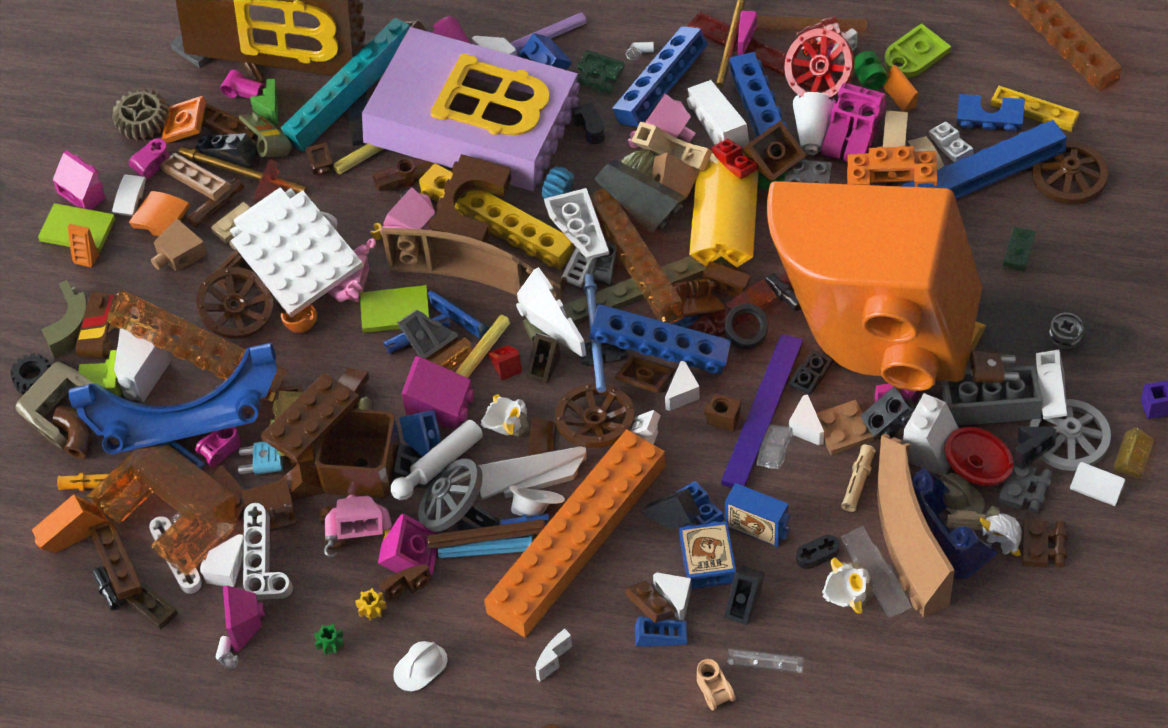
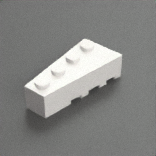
M711 80L688 88V106L695 112L714 145L726 139L738 144L742 149L749 144L747 123Z

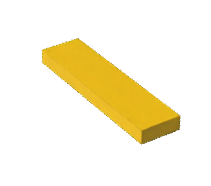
M998 86L990 104L1001 109L1003 97L1025 99L1024 117L1043 123L1054 120L1059 128L1072 132L1080 115L1078 111L1002 86Z

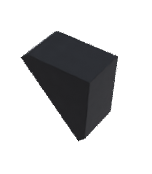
M473 503L467 513L457 522L458 531L498 526L500 519Z

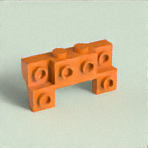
M914 146L869 148L870 153L848 154L847 184L870 185V181H915V187H918V184L934 183V186H937L936 151L914 152Z

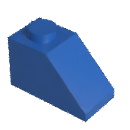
M435 410L399 417L404 441L422 457L441 442Z

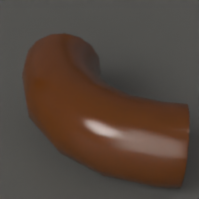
M59 406L53 415V425L58 429L66 431L68 434L64 451L74 458L85 459L92 440L90 427L79 417L77 411Z

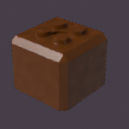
M351 409L319 441L315 464L322 489L326 494L370 496L376 498H386L391 494V484L395 477L392 472L397 446L401 443L395 416L390 411ZM361 463L368 465L367 467H357Z

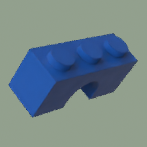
M959 94L956 125H961L965 129H972L974 126L982 127L984 130L1002 128L1007 132H1017V130L1022 129L1025 99L1003 97L1001 109L995 113H988L981 107L980 95Z

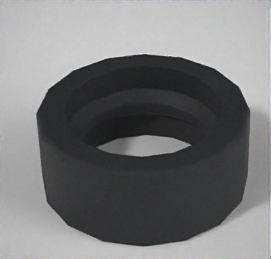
M743 303L735 306L729 312L725 321V333L728 340H731L733 345L743 349L758 346L764 341L768 332L769 321L767 315L760 307L754 304ZM744 313L754 315L760 323L758 334L750 339L739 337L733 328L735 318Z

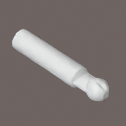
M472 420L464 422L410 467L411 474L406 478L399 477L392 482L391 493L393 497L398 500L410 498L413 494V488L418 483L422 485L427 484L443 471L446 466L454 462L477 443L483 436L481 428Z

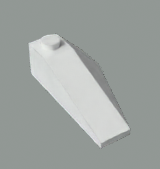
M587 188L544 199L549 217L587 260L609 254Z
M539 267L534 269L517 293L519 303L516 305L521 316L525 315L531 324L551 337L559 339L560 343L581 357L586 356L584 339L570 317L567 318L560 299L555 301L554 295L551 292L553 290L552 285Z

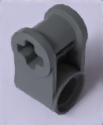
M606 242L609 254L594 258L589 274L593 275L594 281L605 282L612 286L618 264L617 248L612 242Z

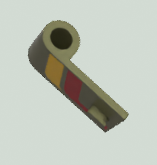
M253 112V115L239 116V119L258 135L257 152L259 156L286 157L291 151L290 140L263 115Z

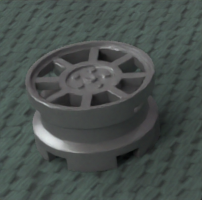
M1072 313L1056 315L1051 321L1050 341L1061 349L1076 347L1082 338L1084 328L1082 320Z

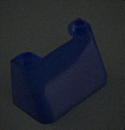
M925 467L914 474L911 480L920 509L932 534L954 568V577L958 579L970 577L998 553L990 543H985L979 539L968 527L961 526L951 532L939 516L947 508L944 496L950 491L941 479Z

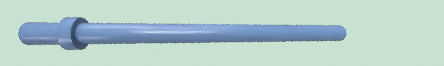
M586 274L583 289L587 296L591 331L597 309L595 295L597 285L594 283L593 275ZM591 339L597 392L603 393L606 391L601 343Z

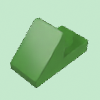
M267 79V88H263V96L250 97L253 111L263 115L275 125L278 124V90L275 79Z

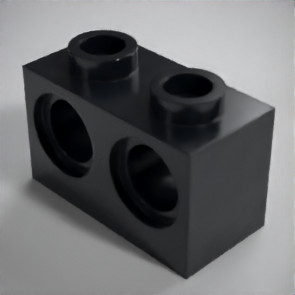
M894 386L860 417L875 438L881 440V435L887 434L892 439L899 429L907 425L916 406L906 391Z

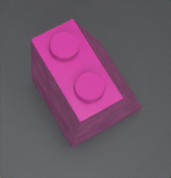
M415 356L401 394L406 416L435 410L439 426L457 429L461 426L462 421L465 422L467 419V407L469 403L473 402L475 390L472 389L471 379Z

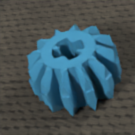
M555 166L552 168L544 181L542 196L549 198L569 193L574 183L572 172L563 167Z

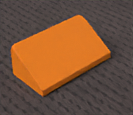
M893 65L888 72V80L883 88L903 112L917 107L918 91L898 66Z

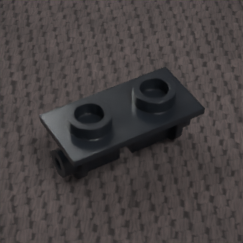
M592 342L585 343L586 356H580L581 365L588 367L594 365ZM608 343L601 344L602 355H605L607 363L623 360L622 358L627 357L625 349Z

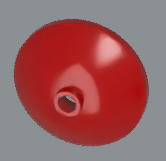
M976 427L959 428L953 431L945 442L944 450L948 463L958 475L971 483L984 486L998 485L1008 479L1013 470V457L1008 447L1001 439L986 430Z

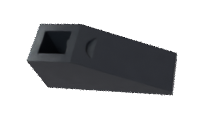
M246 133L202 136L197 140L194 147L199 153L243 167H250L258 155L256 145Z

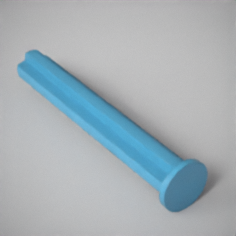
M533 536L438 548L439 558L524 552L533 542Z

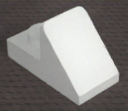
M653 410L634 417V424L630 431L654 444L658 434L657 423L660 415Z

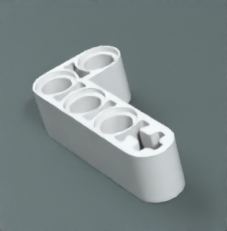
M252 503L246 507L244 512V589L256 593L258 600L287 598L293 591V584L284 573H269V514L261 504ZM257 512H260L261 515L257 517L256 523L253 517L257 515ZM255 535H262V540L258 544H252V538ZM261 558L262 563L256 568L251 567L254 559ZM281 580L286 581V585L282 590H275L277 582ZM262 582V586L258 591H251L253 583Z

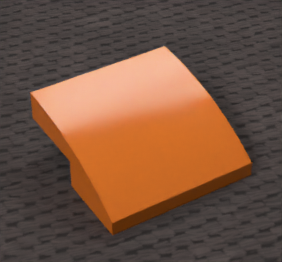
M151 191L129 223L133 228L147 229L153 236H160L176 219L180 221L191 205L189 202L178 197Z

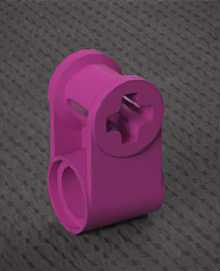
M158 138L151 140L144 148L131 157L129 167L141 177H145L146 180L153 177L161 169L159 165L170 157L169 152L166 150L165 141Z
M236 427L213 431L198 442L195 450L199 455H203L207 459V463L211 467H215L234 451L238 450L241 446V438Z

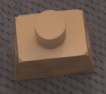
M665 153L654 158L651 178L682 194L686 199L699 171L673 155Z
M176 219L155 240L154 245L157 255L151 259V262L158 270L169 264L175 271H180L205 257L207 252L204 242L181 221Z

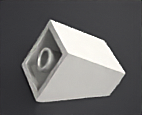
M123 321L120 327L114 371L123 395L131 401L137 400L143 403L171 361L161 335Z
M925 393L904 428L903 444H910V464L942 476L943 474L946 475L951 467L945 456V442L949 435L959 428L947 403Z

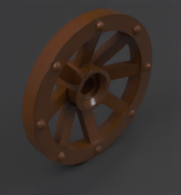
M1066 141L1065 152L1071 153L1067 157L1062 154L1052 157L1059 162L1044 163L1043 161L1033 165L1032 177L1038 190L1046 197L1065 204H1080L1096 198L1104 190L1108 179V166L1103 156L1091 146L1080 142ZM1077 153L1082 154L1088 158L1079 159L1077 157ZM1095 164L1099 173L1085 166ZM1058 170L1048 179H1043L1041 171ZM1082 174L1098 182L1090 188ZM1060 178L1065 180L1063 192L1051 187ZM1076 180L1083 192L1069 193L1071 182Z
M229 267L217 270L205 278L197 292L196 308L200 320L210 331L221 337L241 339L252 336L265 327L272 314L273 297L256 273L244 268ZM232 278L247 280L239 293H235ZM225 279L228 295L225 296L213 284ZM253 284L262 293V295L245 300ZM207 291L222 304H205L204 299ZM265 302L262 315L246 309ZM207 312H224V314L215 322ZM241 315L256 322L244 327ZM231 317L234 319L236 328H228L223 325Z
M596 383L578 386L567 392L557 404L555 410L557 429L566 440L581 447L601 448L615 444L625 430L630 431L634 424V406L631 399L622 390L605 384L606 391L603 393L597 392ZM594 395L607 396L601 407L595 405ZM586 396L588 409L584 410L574 401ZM614 400H617L623 406L606 414ZM567 408H570L581 418L564 417ZM626 415L622 424L610 422ZM568 425L583 427L577 431H573L568 427ZM606 429L612 430L613 432L603 435L602 431ZM589 432H591V433H595L596 436H585V435L588 434Z

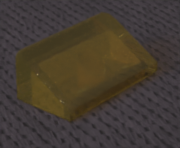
M1137 427L1127 431L1124 435L1114 470L1141 478L1154 439Z

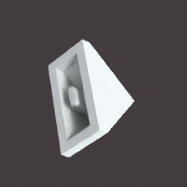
M684 361L680 362L665 396L666 410L668 411L700 399L699 385Z
M807 394L802 397L789 420V434L814 444L822 445L824 444V430Z
M655 573L653 575L654 588L676 609L674 614L676 618L684 621L691 594V578Z

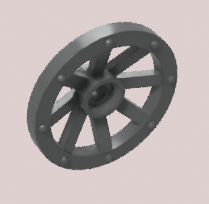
M459 459L446 466L432 480L421 499L418 516L423 526L430 531L438 532L458 522L471 508L479 494L483 480L481 468L470 459ZM471 478L469 486L457 485ZM465 494L461 502L457 504L455 501L457 495ZM444 505H448L452 512L444 517ZM436 509V520H431Z

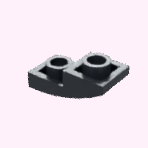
M812 349L803 366L800 365L789 386L810 395L828 372L833 359Z

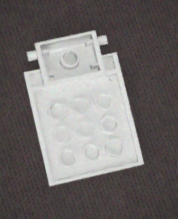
M279 188L233 220L236 225L230 230L235 237L231 240L233 246L290 317L296 315L364 267L362 261L303 190L296 195L292 188L286 192Z

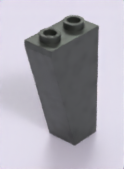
M616 159L607 163L595 178L651 234L658 229L662 231L670 222L667 220L671 214L675 216L683 207L681 203L685 197L682 194Z

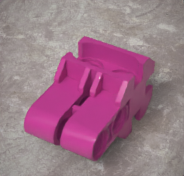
M843 83L838 92L837 104H834L831 112L830 124L822 144L821 155L841 160L844 154L843 160L848 162V154L869 153V148H871L872 142L877 137L878 125L880 120H883L887 102L884 100V93ZM848 108H853L851 112L843 111ZM867 112L873 114L871 116H864Z

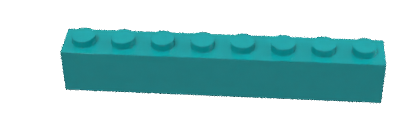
M394 18L281 127L284 135L290 140L291 146L304 152L385 73L410 25Z

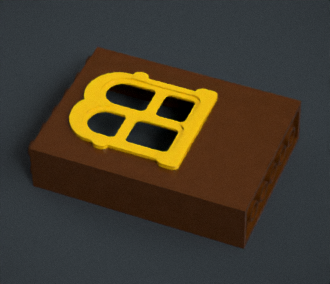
M175 0L184 52L189 55L335 76L366 46L363 43L365 40V30H362L364 16H361L363 2L360 0ZM249 5L282 9L284 11L285 24L251 19ZM298 11L314 15L319 20L320 26L315 29L295 26L293 12ZM253 28L264 29V30H271V31H274V32L263 31V30H256V29H253ZM286 33L297 34V35H304V36H310V37H313V38L303 37V36H296V35H289V34H286Z

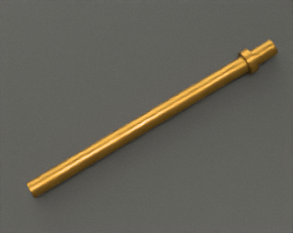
M737 0L716 81V87L723 88L725 84L730 57L732 56L739 29L740 12L743 11L746 0Z
M181 147L178 152L180 156L189 158V161H199L287 190L292 188L296 193L303 190L306 194L308 190L306 186L199 153L197 149L190 150Z

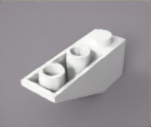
M1053 350L1036 353L1038 381L1043 399V418L1067 416L1065 375L1060 351Z

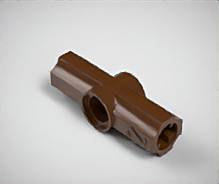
M402 158L398 160L396 166L372 174L377 191H382L397 185L411 186L434 163L419 158L415 160Z

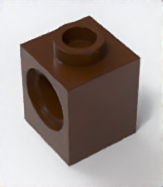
M714 393L711 402L708 401L704 410V414L707 415V425L734 432L741 415V401Z

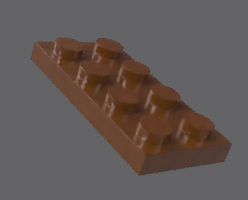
M323 373L261 434L262 440L298 463L360 401V396L331 376Z

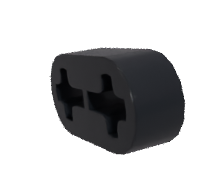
M824 535L800 546L796 553L797 564L803 569H811L835 558L839 553L838 539L832 535ZM827 544L829 547L833 546L832 550H829L828 548H824V545ZM803 554L811 556V559L808 560L806 557L803 558Z

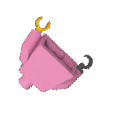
M412 187L401 194L400 201L387 214L383 228L431 230L429 229V223L436 212L429 196L418 193ZM375 223V231L371 230L370 234L373 239L380 240L383 238L381 233L382 226L380 223Z
M349 495L345 499L337 500V508H333L325 518V541L328 542V545L324 548V554L328 558L337 556V552L333 555L327 553V549L334 547V542L337 539L383 534V532L385 533V539L393 527L388 510L375 503L370 496L357 497Z

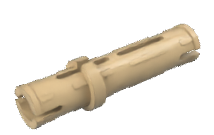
M870 445L861 446L858 459L852 467L853 474L841 507L848 512L856 511L865 479L872 469L871 462L876 450Z

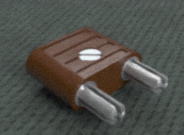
M971 351V375L974 382L1003 383L1004 380H1019L1018 372H1004L1002 364L1015 363V355H1001L1000 352Z

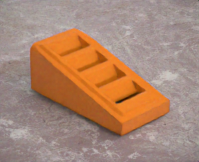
M69 224L68 234L74 264L93 267L99 253L90 228Z

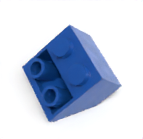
M535 33L531 35L517 56L567 70L572 63L550 37Z

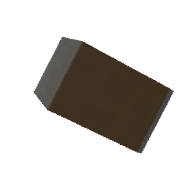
M536 333L526 377L548 383L561 358L559 339Z

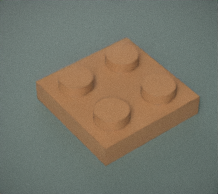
M856 400L816 413L824 430V443L831 456L874 441V436L860 417L863 413Z

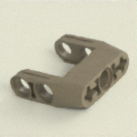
M56 362L18 400L15 409L33 428L62 449L67 443L66 438L60 434L57 427L44 417L69 392V389L93 383L75 369L61 362Z

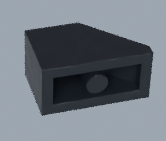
M688 488L652 501L641 510L643 516L670 529L694 524V519L701 514Z
M743 565L735 572L724 618L745 625L748 624L761 592L765 572Z

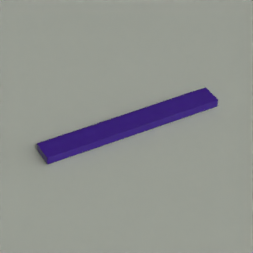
M781 334L722 477L721 485L733 488L734 484L737 483L746 487L802 348L803 339Z

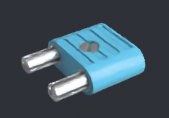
M265 441L254 443L253 446L239 448L241 456L253 454V464L239 466V474L254 472L255 475L280 472L284 469V454Z

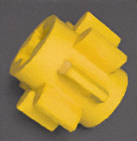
M373 588L370 591L360 592L361 599L355 601L357 608H359V616L365 615L369 618V621L372 618L382 617V609L387 608L386 602L383 601V593L377 594Z

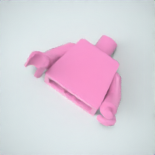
M664 94L646 123L657 126L667 134L675 138L679 137L687 143H690L695 135V132L686 127L691 116L686 111L682 102L673 100L667 94ZM632 131L630 134L631 139H628L631 148L639 147L632 142L636 131Z
M371 238L367 241L366 245L362 244L353 250L362 261L364 267L327 292L338 302L345 300L360 302V292H363L370 269L367 254L370 247H375V239Z

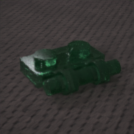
M586 50L578 63V70L582 71V73H578L577 82L583 86H593L601 92L604 90L611 92L613 84L607 83V81L616 82L625 68V62ZM592 74L598 76L599 78L595 79L590 77V75Z

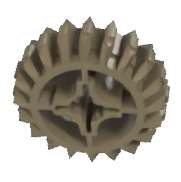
M137 89L135 93L129 91L128 96L122 95V100L116 101V106L113 107L112 119L115 128L122 136L125 135L128 139L133 137L136 141L140 137L145 140L147 136L153 138L154 133L160 134L161 129H164L165 120L169 119V107L165 98L161 94L155 93L154 90L149 92L145 89L143 92H140Z

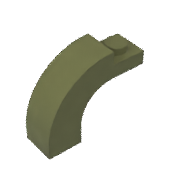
M67 280L59 283L68 304L66 314L58 322L41 329L54 358L70 351L76 346L88 304L84 293L78 294L76 287L71 288Z

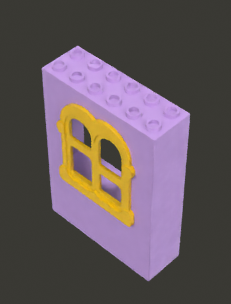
M410 27L362 112L363 143L450 168L453 167L455 161L459 160L461 154L511 168L512 180L510 185L534 191L536 184H540L542 181L544 168L547 169L549 167L551 154H555L557 150L558 139H562L564 136L565 125H569L571 121L572 108L578 107L579 98L576 97L580 88V83L577 82L578 73ZM466 76L498 84L499 87L496 93L490 94L463 86L462 82ZM508 88L533 94L534 96L527 101H515L506 98L504 95ZM460 93L480 99L472 115L449 109L456 94ZM489 103H495L518 110L522 114V120L516 125L507 126L484 120L482 115Z

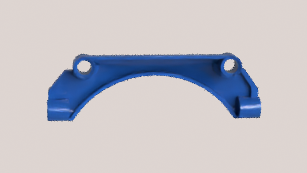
M272 343L247 348L240 364L223 384L207 395L183 404L171 406L140 404L121 398L96 383L69 389V398L72 407L77 409L79 417L98 436L104 435L103 449L109 454H117L254 422L261 409L259 399L267 396L278 369L276 355ZM250 406L254 409L255 413L248 414L244 411L243 407ZM109 438H117L120 444L115 445L111 443Z

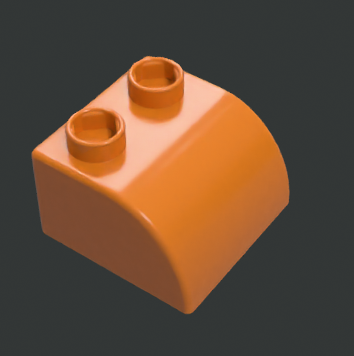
M772 182L769 187L767 200L770 234L810 330L822 350L842 367L864 375L882 376L887 383L902 390L924 391L930 389L936 383V380L962 381L965 377L982 285L953 191L946 188Z

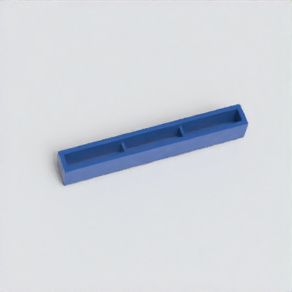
M1054 120L1042 123L1038 127L1022 132L1008 140H1003L992 147L982 149L980 152L964 157L953 164L943 166L937 170V186H934V183L918 184V187L950 189L953 191L955 199H958L1065 152L1067 137ZM915 181L904 183L900 187H915Z

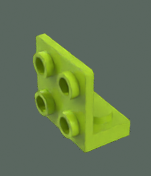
M110 350V357L106 360V363L79 365L78 372L92 383H96L121 397L122 390L114 371L117 350Z

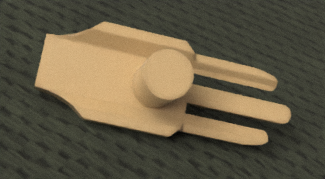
M958 510L947 516L946 526L955 530H982L983 526H978L982 525L979 519L981 517L985 519L986 514Z

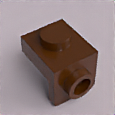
M327 142L306 148L313 174L323 175L331 172L330 169L334 168V163L331 159Z

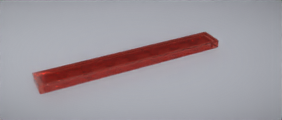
M701 11L688 23V27L700 28L704 37L724 47L726 46L730 25ZM739 30L733 48V51L736 53H738ZM752 37L744 54L754 52L757 60H761L762 66L786 77L785 59L787 54ZM794 65L796 78L810 71V68ZM816 76L801 85L811 90ZM825 77L821 83L819 93L830 89ZM833 77L835 83L837 84L839 79Z

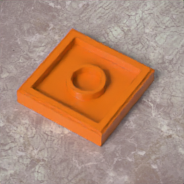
M200 96L169 106V118L165 120L166 124L162 134V140L166 144L200 133L206 99Z

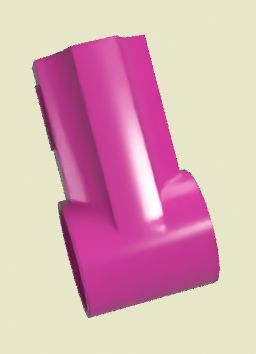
M231 70L220 86L221 92L227 97L235 98L239 95L249 99L253 96H263V88H265L264 83L247 79L237 70Z

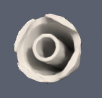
M807 92L804 93V97L799 98L798 95L793 100L800 147L808 155H816L821 151L830 124L831 112L834 104H836L834 98L831 101L829 95L824 93Z

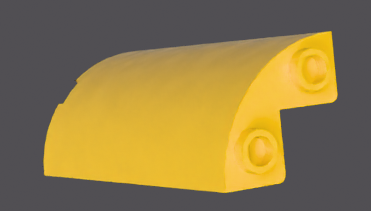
M712 153L704 172L698 170L699 174L696 178L690 256L704 266L722 256L734 266L739 267L753 257L758 170L740 179L730 172Z

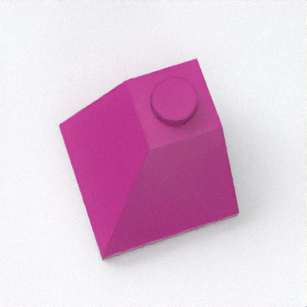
M403 513L382 542L378 564L395 573L410 567L426 564L429 567L430 575H433L438 548H428L427 536L440 533L430 531L422 523Z
M223 586L226 630L234 651L238 652L261 628V617L265 616L264 604L258 601L256 593L231 586Z

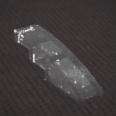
M864 526L842 535L841 540L853 562H859L862 568L868 571L870 575L869 583L873 588L874 597L887 616L892 618L911 609L912 606L890 564H886L877 545H873Z

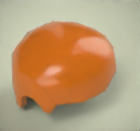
M310 304L293 317H290L288 313H281V319L286 328L293 333H304L315 324L317 311Z

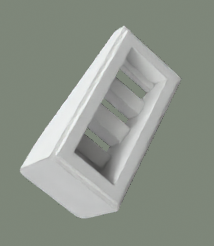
M576 247L562 277L567 278V283L582 288L585 283V275L589 274L594 258L587 260L586 257L581 256L582 253ZM578 260H581V261H583V262H586V263H587L586 266L583 265V264L577 263ZM574 267L583 269V272L574 270ZM572 273L579 276L580 279L576 280L569 277V275Z

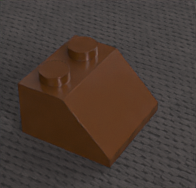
M781 120L742 149L746 157L757 163V170L771 181L807 156Z

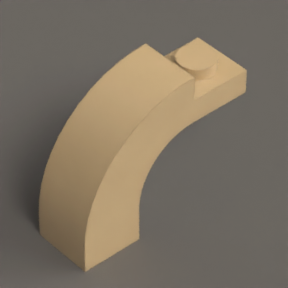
M886 111L883 147L905 146L908 112Z
M643 122L639 123L632 142L642 149L651 150L658 156L669 153L696 170L703 172L712 154V151L708 148L684 142L667 134L657 126Z

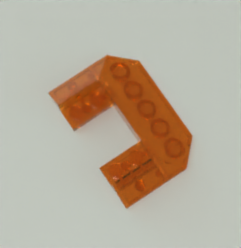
M169 445L135 449L86 498L119 524L152 492L170 504L182 515L151 547L153 551L187 576L208 555V552L215 548L236 527V497Z

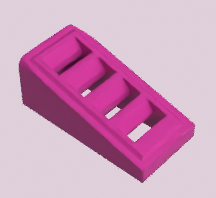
M756 11L740 12L738 55L745 53L757 27Z

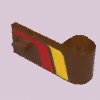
M91 292L76 343L78 357L106 359L108 355L110 356L112 343L109 342L107 333L117 302V294Z

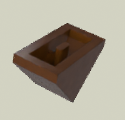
M298 463L280 479H287L292 500L326 493L322 489L317 468Z

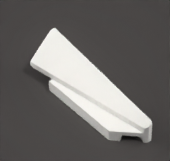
M580 446L478 465L483 474L480 489L482 500L487 499L500 492H504L505 498L513 497L514 493L509 490V487L512 485L538 490L574 480L578 473V468L583 460L586 461L587 459L586 448Z

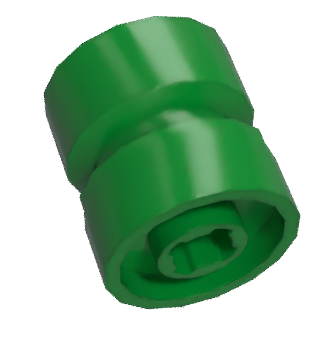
M864 51L854 58V72L863 88L873 91L880 89L887 82L888 73L881 65L874 51Z

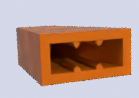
M72 495L34 527L32 531L36 537L35 543L42 550L46 549L55 554L90 537L89 528L108 522V519L101 507L76 495Z

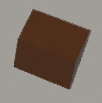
M632 355L615 375V379L652 392L664 393L674 373V369Z

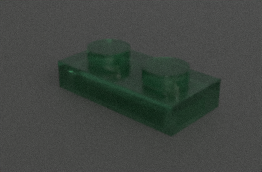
M1019 227L1013 228L1003 260L1004 267L1025 271L1036 231Z

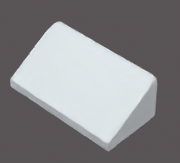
M1080 462L1070 489L1115 506L1124 488L1125 479Z

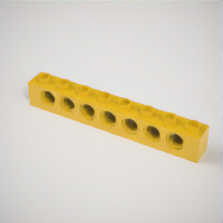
M434 163L419 179L421 194L428 195L430 199L438 203L440 197H444L445 184L448 179L451 180L452 172ZM480 190L469 191L463 194L455 204L456 210L461 215L488 223L489 231L495 237H501L513 247H519L531 257H537L544 261L549 267L561 270L571 259L575 250V245L564 233L488 192Z

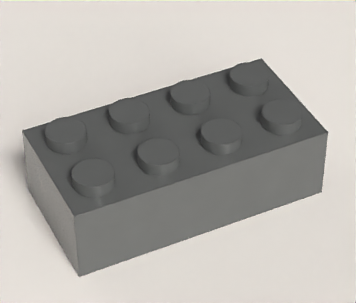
M1035 366L1003 368L1004 372L1019 373V380H1004L1003 383L974 382L971 371H966L964 379L960 382L941 381L940 392L942 401L947 403L957 426L1041 419L1043 399Z

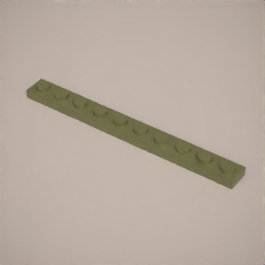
M692 256L685 257L596 292L597 306L601 304L619 309L668 290L674 283L687 282L701 277L707 266H704ZM722 256L713 261L726 267L732 265ZM587 296L563 305L567 318L570 317L575 325L589 320ZM528 319L523 320L524 327L532 342H534L536 333L550 336L531 324Z

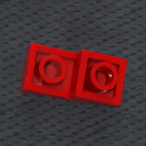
M726 139L711 147V151L716 158L738 178L743 179L757 171V163L742 154V147L733 141Z

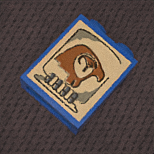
M735 483L725 501V522L727 521L728 528L776 547L779 546L782 539L786 540L790 531L788 523L791 516L788 514V503Z
M713 521L704 525L691 524L679 528L686 578H691V589L732 584L736 568L727 521Z

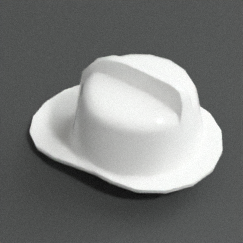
M515 485L509 487V490L514 493L511 511L513 514L520 516L524 514L527 516L541 515L549 504L562 503L565 500L562 495L551 491L528 489Z
M422 641L414 644L409 649L408 654L395 666L393 673L394 681L398 687L405 691L422 689L445 669L448 661L446 652L434 642Z

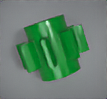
M335 624L331 626L321 625L319 633H314L317 640L315 642L316 649L322 648L324 655L328 653L337 654L340 646L345 645L342 639L344 637L343 630L339 629L336 631Z

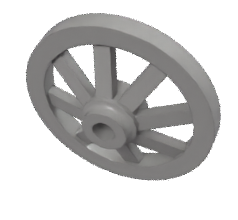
M1066 399L1067 416H1065V420L1060 417L1045 419L1057 425L1053 428L1056 429L1058 437L1056 438L1055 446L1039 458L1052 467L1067 471H1077L1080 462L1094 466L1103 459L1110 445L1111 431L1106 418L1098 409L1083 401ZM1073 411L1080 412L1084 416L1076 419L1073 417ZM1043 412L1041 413V419H1032L1030 427L1040 426L1044 420ZM1093 420L1099 427V430L1083 426ZM1083 435L1102 439L1098 449L1095 450ZM1062 443L1067 444L1068 459L1053 454ZM1079 443L1089 456L1075 459V444Z

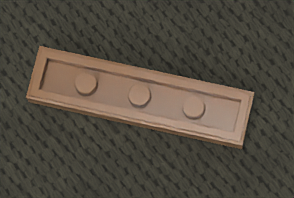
M174 153L159 165L163 172L214 201L231 188L229 182L177 153Z

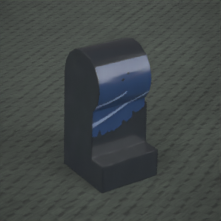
M593 102L572 108L573 121L576 126L582 125L584 127L587 141L591 144L602 143L605 139L604 123Z

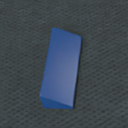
M432 290L428 292L431 307L440 313H445L449 319L481 339L490 327L443 295Z

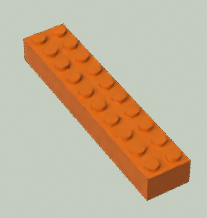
M626 429L484 599L486 613L526 638L666 467L665 451Z

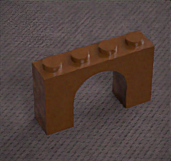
M461 154L459 160L453 164V175L451 180L448 179L446 181L444 197H440L437 203L438 211L436 216H432L429 229L466 236L486 243L490 235L489 224L461 215L456 210L455 204L463 194L474 190L505 197L512 180L511 168Z

